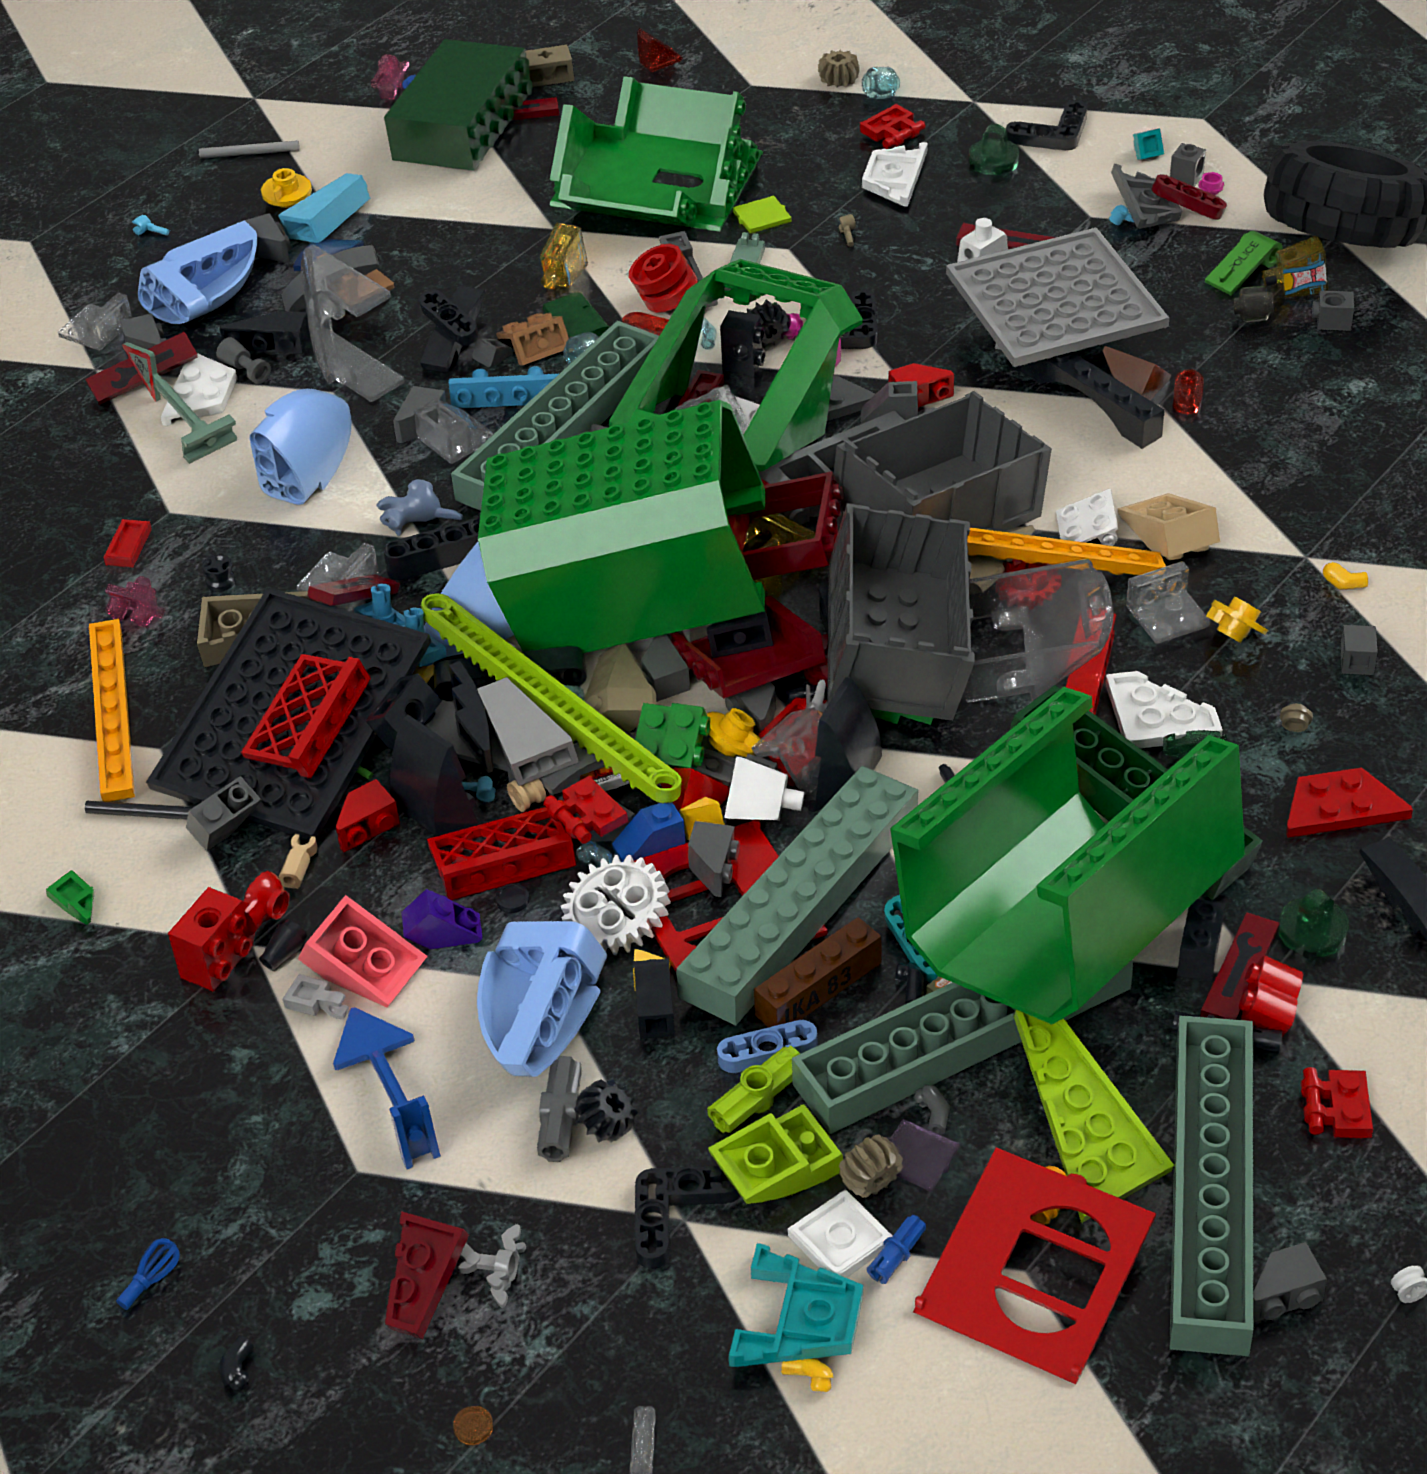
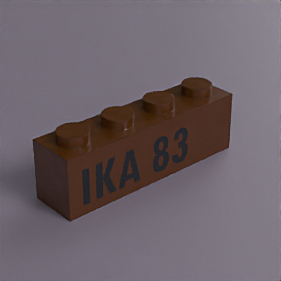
M859 917L855 918L755 987V1016L767 1027L803 1019L882 963L881 935Z

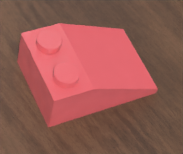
M345 895L305 943L298 960L325 980L388 1008L426 960L427 955Z

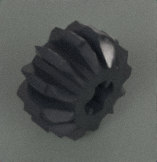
M766 299L762 305L756 302L755 308H747V313L761 315V327H764L765 330L762 342L763 348L768 343L775 346V340L784 339L783 332L789 330L787 323L789 320L786 312L783 311L777 302L771 304Z
M600 1079L586 1087L577 1097L579 1102L574 1111L581 1115L577 1124H584L586 1126V1135L594 1133L598 1143L605 1140L609 1142L617 1141L628 1133L635 1124L633 1119H635L638 1111L631 1106L635 1098L627 1097L625 1094L626 1086L617 1088L614 1079L606 1082Z

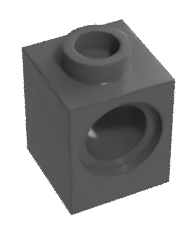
M1181 143L1171 157L1170 177L1195 187L1204 174L1206 149L1196 147L1193 144Z
M1320 290L1318 301H1313L1312 318H1317V329L1351 331L1354 313L1353 292Z
M1343 625L1340 645L1342 674L1374 675L1378 653L1376 626Z

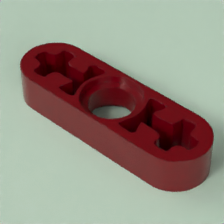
M1157 175L1151 188L1157 196L1211 219H1221L1227 207V203L1220 197L1168 175Z

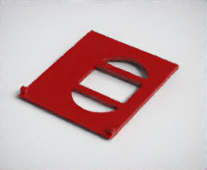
M752 820L734 827V840L740 841L737 861L731 860V864H733L731 882L735 884L742 896L779 857L762 832L760 820ZM688 843L643 857L646 865L652 863L656 871H660L665 880L671 874L689 868ZM698 880L671 889L667 895L670 901L673 902L708 890V888ZM668 916L659 917L663 926L652 927L651 931L676 972V968L697 947L687 942L707 936L722 918L677 932ZM825 925L819 929L811 940L827 935Z
M996 1147L921 1296L915 1298L913 1313L1073 1384H1077L1156 1218V1213L1087 1185L1086 1179L1079 1174L1071 1173L1065 1176ZM1052 1209H1071L1082 1212L1094 1219L1102 1227L1109 1239L1111 1250L1108 1252L1033 1221L1031 1218L1041 1212ZM1022 1232L1037 1236L1105 1266L1084 1309L1002 1275V1271ZM997 1288L1003 1289L1072 1319L1076 1323L1069 1328L1052 1333L1026 1330L1016 1325L1004 1314L998 1304L995 1290Z

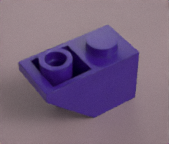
M428 889L423 891L401 912L404 938L429 949L478 943L483 939L479 913Z

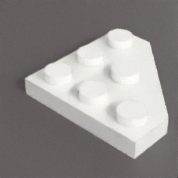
M1138 671L1106 675L1105 685L1121 735L1140 749L1200 742L1208 735L1222 739L1223 730L1215 707L1204 702L1198 705L1186 699L1187 694L1166 684L1160 687L1148 681L1147 675Z

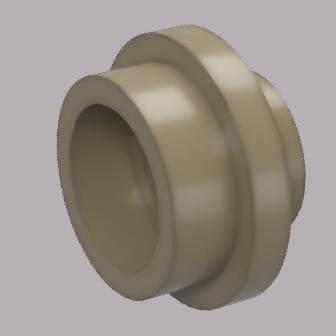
M1290 704L1281 710L1280 719L1285 729L1302 732L1311 724L1313 714L1302 704Z

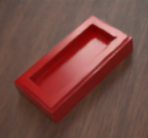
M122 519L103 557L105 565L134 567L152 530L150 522Z

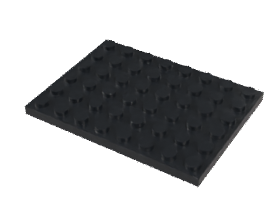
M267 588L146 781L149 789L199 804L241 776L261 798L260 804L245 820L288 834H297L299 837L307 840L314 836L317 840L377 737V734L365 721L400 677L413 675L432 642L430 635ZM301 654L346 662L348 657L358 658L371 679L312 778L300 776L296 769L244 758L241 751ZM307 666L301 676L303 678L318 671V669L314 666ZM339 671L327 676V683L335 680ZM320 679L306 686L307 693L323 686L322 680ZM301 689L291 693L286 701L289 702L302 696ZM325 695L311 701L312 707L320 705ZM304 704L290 712L292 717L307 711L308 708ZM286 713L275 718L271 726L274 727L288 720ZM310 720L295 726L297 733L304 730ZM291 729L276 735L275 738L279 742L293 734ZM268 739L259 743L256 750L260 751L271 746V740ZM295 745L280 751L281 755L288 757Z

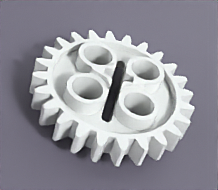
M615 855L610 864L602 858L601 867L596 868L590 864V873L588 875L579 872L578 876L581 881L579 883H569L573 893H565L563 895L567 903L561 905L564 916L561 917L562 921L582 924L593 934L605 952L607 948H610L613 955H617L618 949L621 946L627 952H630L631 943L634 941L639 946H642L643 941L641 937L644 935L653 938L654 934L651 928L662 927L663 924L659 917L668 916L669 914L665 906L670 904L671 901L667 895L669 889L661 872L656 871L652 863L646 865L641 857L634 862L632 856L628 855L624 862H621L618 855ZM598 890H602L604 893H606L611 901L608 902L605 895L603 893H600ZM623 907L626 914L629 917L631 916L633 919L631 920L628 917H626L620 908Z

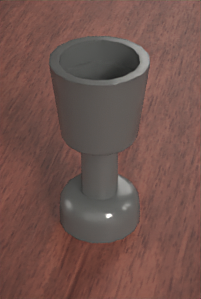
M226 338L219 344L216 352L219 361L238 370L247 369V377L253 383L261 384L267 380L271 372V366L267 361L263 359L251 360L249 351L235 338Z

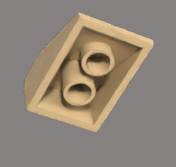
M1167 493L1118 508L1120 517L1151 551L1160 552L1161 556H1164L1167 560L1180 559L1184 556L1183 553L1190 551L1201 552L1208 550L1209 545L1220 542L1216 507Z

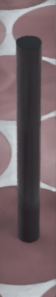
M89 800L85 803V813L184 820H187L188 811L193 808Z

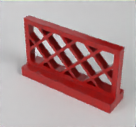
M301 654L241 751L244 758L296 769L300 776L312 778L371 679L360 659L348 657L346 662ZM307 666L317 667L318 671L302 678L301 675ZM339 671L336 679L327 683L326 677ZM320 679L322 680L323 686L307 693L306 686ZM301 689L302 696L289 702L286 701L291 693ZM325 695L320 705L312 707L311 701ZM304 704L307 705V711L292 717L290 711ZM286 713L288 720L274 727L271 726L275 718ZM310 720L306 728L297 733L295 726ZM291 729L292 736L279 742L276 741V735ZM268 739L271 740V746L260 751L256 750L259 743ZM295 745L288 757L281 755L280 751Z
M547 807L427 839L428 847L444 885L445 894L450 900L576 866L571 836L565 832L561 822H556L549 815ZM550 818L545 826L535 824L536 821ZM511 828L518 829L514 834L504 832ZM527 832L537 834L534 839L523 837ZM486 837L482 843L472 841L474 838ZM496 840L506 842L502 848L491 846ZM448 845L454 846L450 852L438 849ZM464 849L474 851L470 857L460 854Z

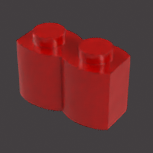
M1265 955L1257 964L1251 963L1245 975L1248 989L1243 993L1239 1002V1009L1243 1010L1241 1020L1253 1021V1026L1282 1030L1283 1037L1291 1028L1296 1015L1297 998L1302 985L1303 972Z

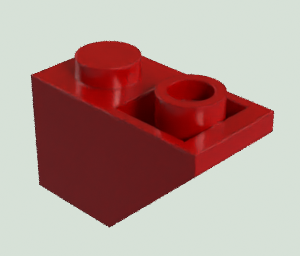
M913 363L888 371V382L917 381L918 407L954 396V373L950 370Z
M377 779L347 794L336 824L339 845L343 853L400 824L396 801Z

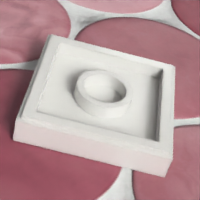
M846 1189L788 1228V1237L818 1268L821 1267L845 1278L877 1257L884 1247V1240L887 1237H892Z

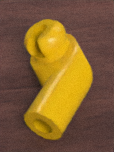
M1335 562L1328 563L1323 568L1325 579L1337 589L1343 590L1368 586V575L1366 572L1350 573Z
M817 1358L782 1362V1375L811 1377L810 1388L812 1391L828 1392L831 1389V1378H834L832 1369Z

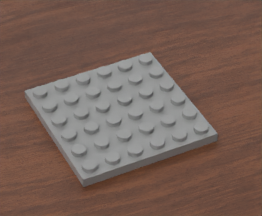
M1097 227L946 265L947 276L1013 367L1169 327L1168 315Z

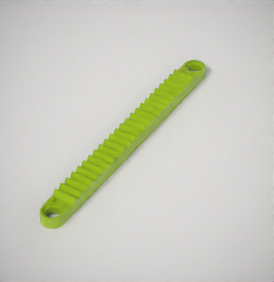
M438 593L430 594L423 598L421 602V609L424 611L423 619L440 633L442 640L447 639L450 646L455 645L457 652L463 651L466 659L471 657L474 665L479 663L480 669L482 671L487 670L490 678L495 676L496 681L507 677L569 734L572 742L577 740L581 749L586 747L587 753L589 755L595 754L598 762L603 760L606 769L612 767L615 776L620 774L623 782L629 781L632 789L637 787L656 802L670 803L680 797L681 776L450 597ZM431 608H443V610L439 611L430 610ZM666 783L673 787L664 789L659 788L657 785Z

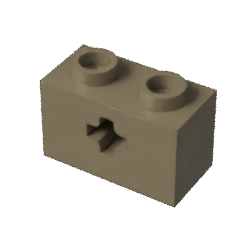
M568 45L525 51L526 58L529 60L528 72L533 87L574 81L573 64Z

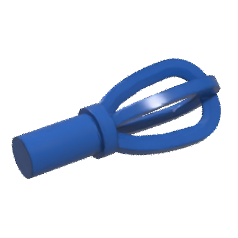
M161 1238L151 1243L140 1260L137 1273L133 1276L132 1282L117 1298L116 1302L119 1306L128 1310L140 1294L149 1288L150 1284L164 1278L177 1265L180 1254L174 1242ZM159 1245H164L157 1251V1253L152 1257V1259L147 1264L150 1256L153 1254L155 1249ZM166 1250H168V1252L163 1256V1258H162V1259L154 1266V1268L150 1271V1269H151L152 1266L156 1263V1261L160 1258V1256H161ZM173 1254L172 1260L166 1265V1267L159 1273H157L155 1276H153Z

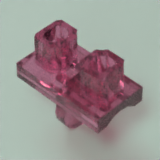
M386 54L378 61L379 70L372 79L371 86L372 88L379 89L380 98L394 99L396 88L402 86L405 80L404 75L410 68L409 61L399 63L395 56Z
M139 576L134 583L128 582L126 588L109 583L105 590L110 597L105 611L114 619L123 620L128 609H131L133 611L129 618L132 622L147 628L154 616L162 618L166 611L164 608L158 607L157 598L155 597L156 589L151 588L150 579L147 577Z

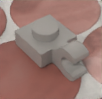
M301 974L297 976L282 999L285 1008L316 1016L318 1011L323 1009L331 1017L343 1019L349 1010V1006L342 1005L346 998L345 994L331 991L330 984L327 981Z

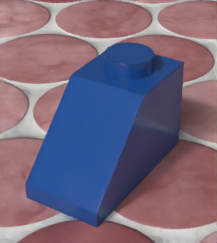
M673 802L649 806L641 809L614 840L612 847L620 861L624 862L628 855H631L633 860H637L640 857L643 858L685 844L684 820Z

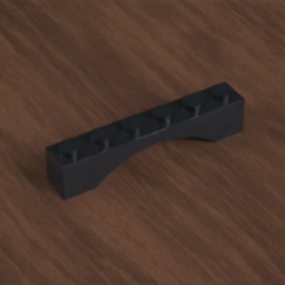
M1074 352L1021 365V372L1040 384L1060 382L1083 392L1107 414L1122 437L1141 449L1162 437L1165 411L1163 408Z

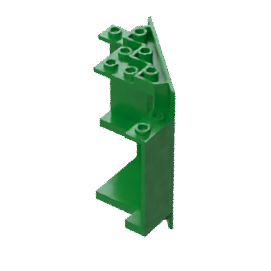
M624 76L615 126L595 123L575 106L564 104L550 175V181L555 182L554 191L556 192L550 202V206L720 232L763 153L752 140L740 138V117L744 115L746 109L744 97L733 91V95L639 83L633 77ZM661 171L699 177L703 180V183L697 187L688 188L653 183L658 172Z

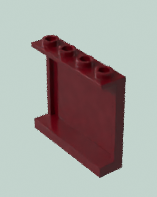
M770 595L765 597V609L773 646L712 658L708 636L689 642L678 632L670 633L672 644L689 667V670L695 674L698 680H702L711 691L714 690L723 699L826 662L821 633Z

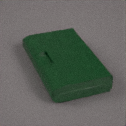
M574 292L543 304L544 314L551 313L552 316H562L572 350L595 342L610 328L581 292Z

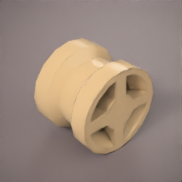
M539 778L518 786L516 780L507 784L508 794L513 804L521 812L528 810L532 803H541L546 798L545 788Z

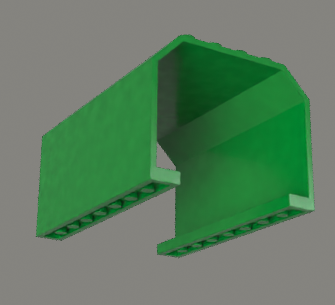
M722 400L703 402L697 406L672 410L653 417H643L637 421L621 425L615 424L609 428L584 432L580 435L564 439H555L548 443L527 446L520 450L504 454L499 453L487 458L478 543L487 583L522 651L575 646L584 653L765 612V589L762 582L754 583L728 520L730 515L737 514L738 516L765 509V488L730 403Z
M1064 686L890 828L905 934L936 975L1051 1025L1080 1009L1245 855L1238 744L1211 735L1206 736L1110 822L1105 824L1081 795L1078 784L1073 723L1093 707L1092 696Z

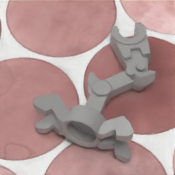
M518 1224L508 1228L501 1235L505 1250L500 1249L496 1256L478 1254L467 1243L460 1255L464 1260L459 1265L461 1274H469L477 1269L494 1270V1273L487 1276L486 1279L491 1286L490 1291L494 1300L501 1308H504L507 1304L508 1295L505 1291L510 1287L511 1281L515 1279L517 1274L518 1260L520 1259L519 1253L524 1252L526 1249L524 1242L515 1244V1241L519 1240L521 1235V1228Z

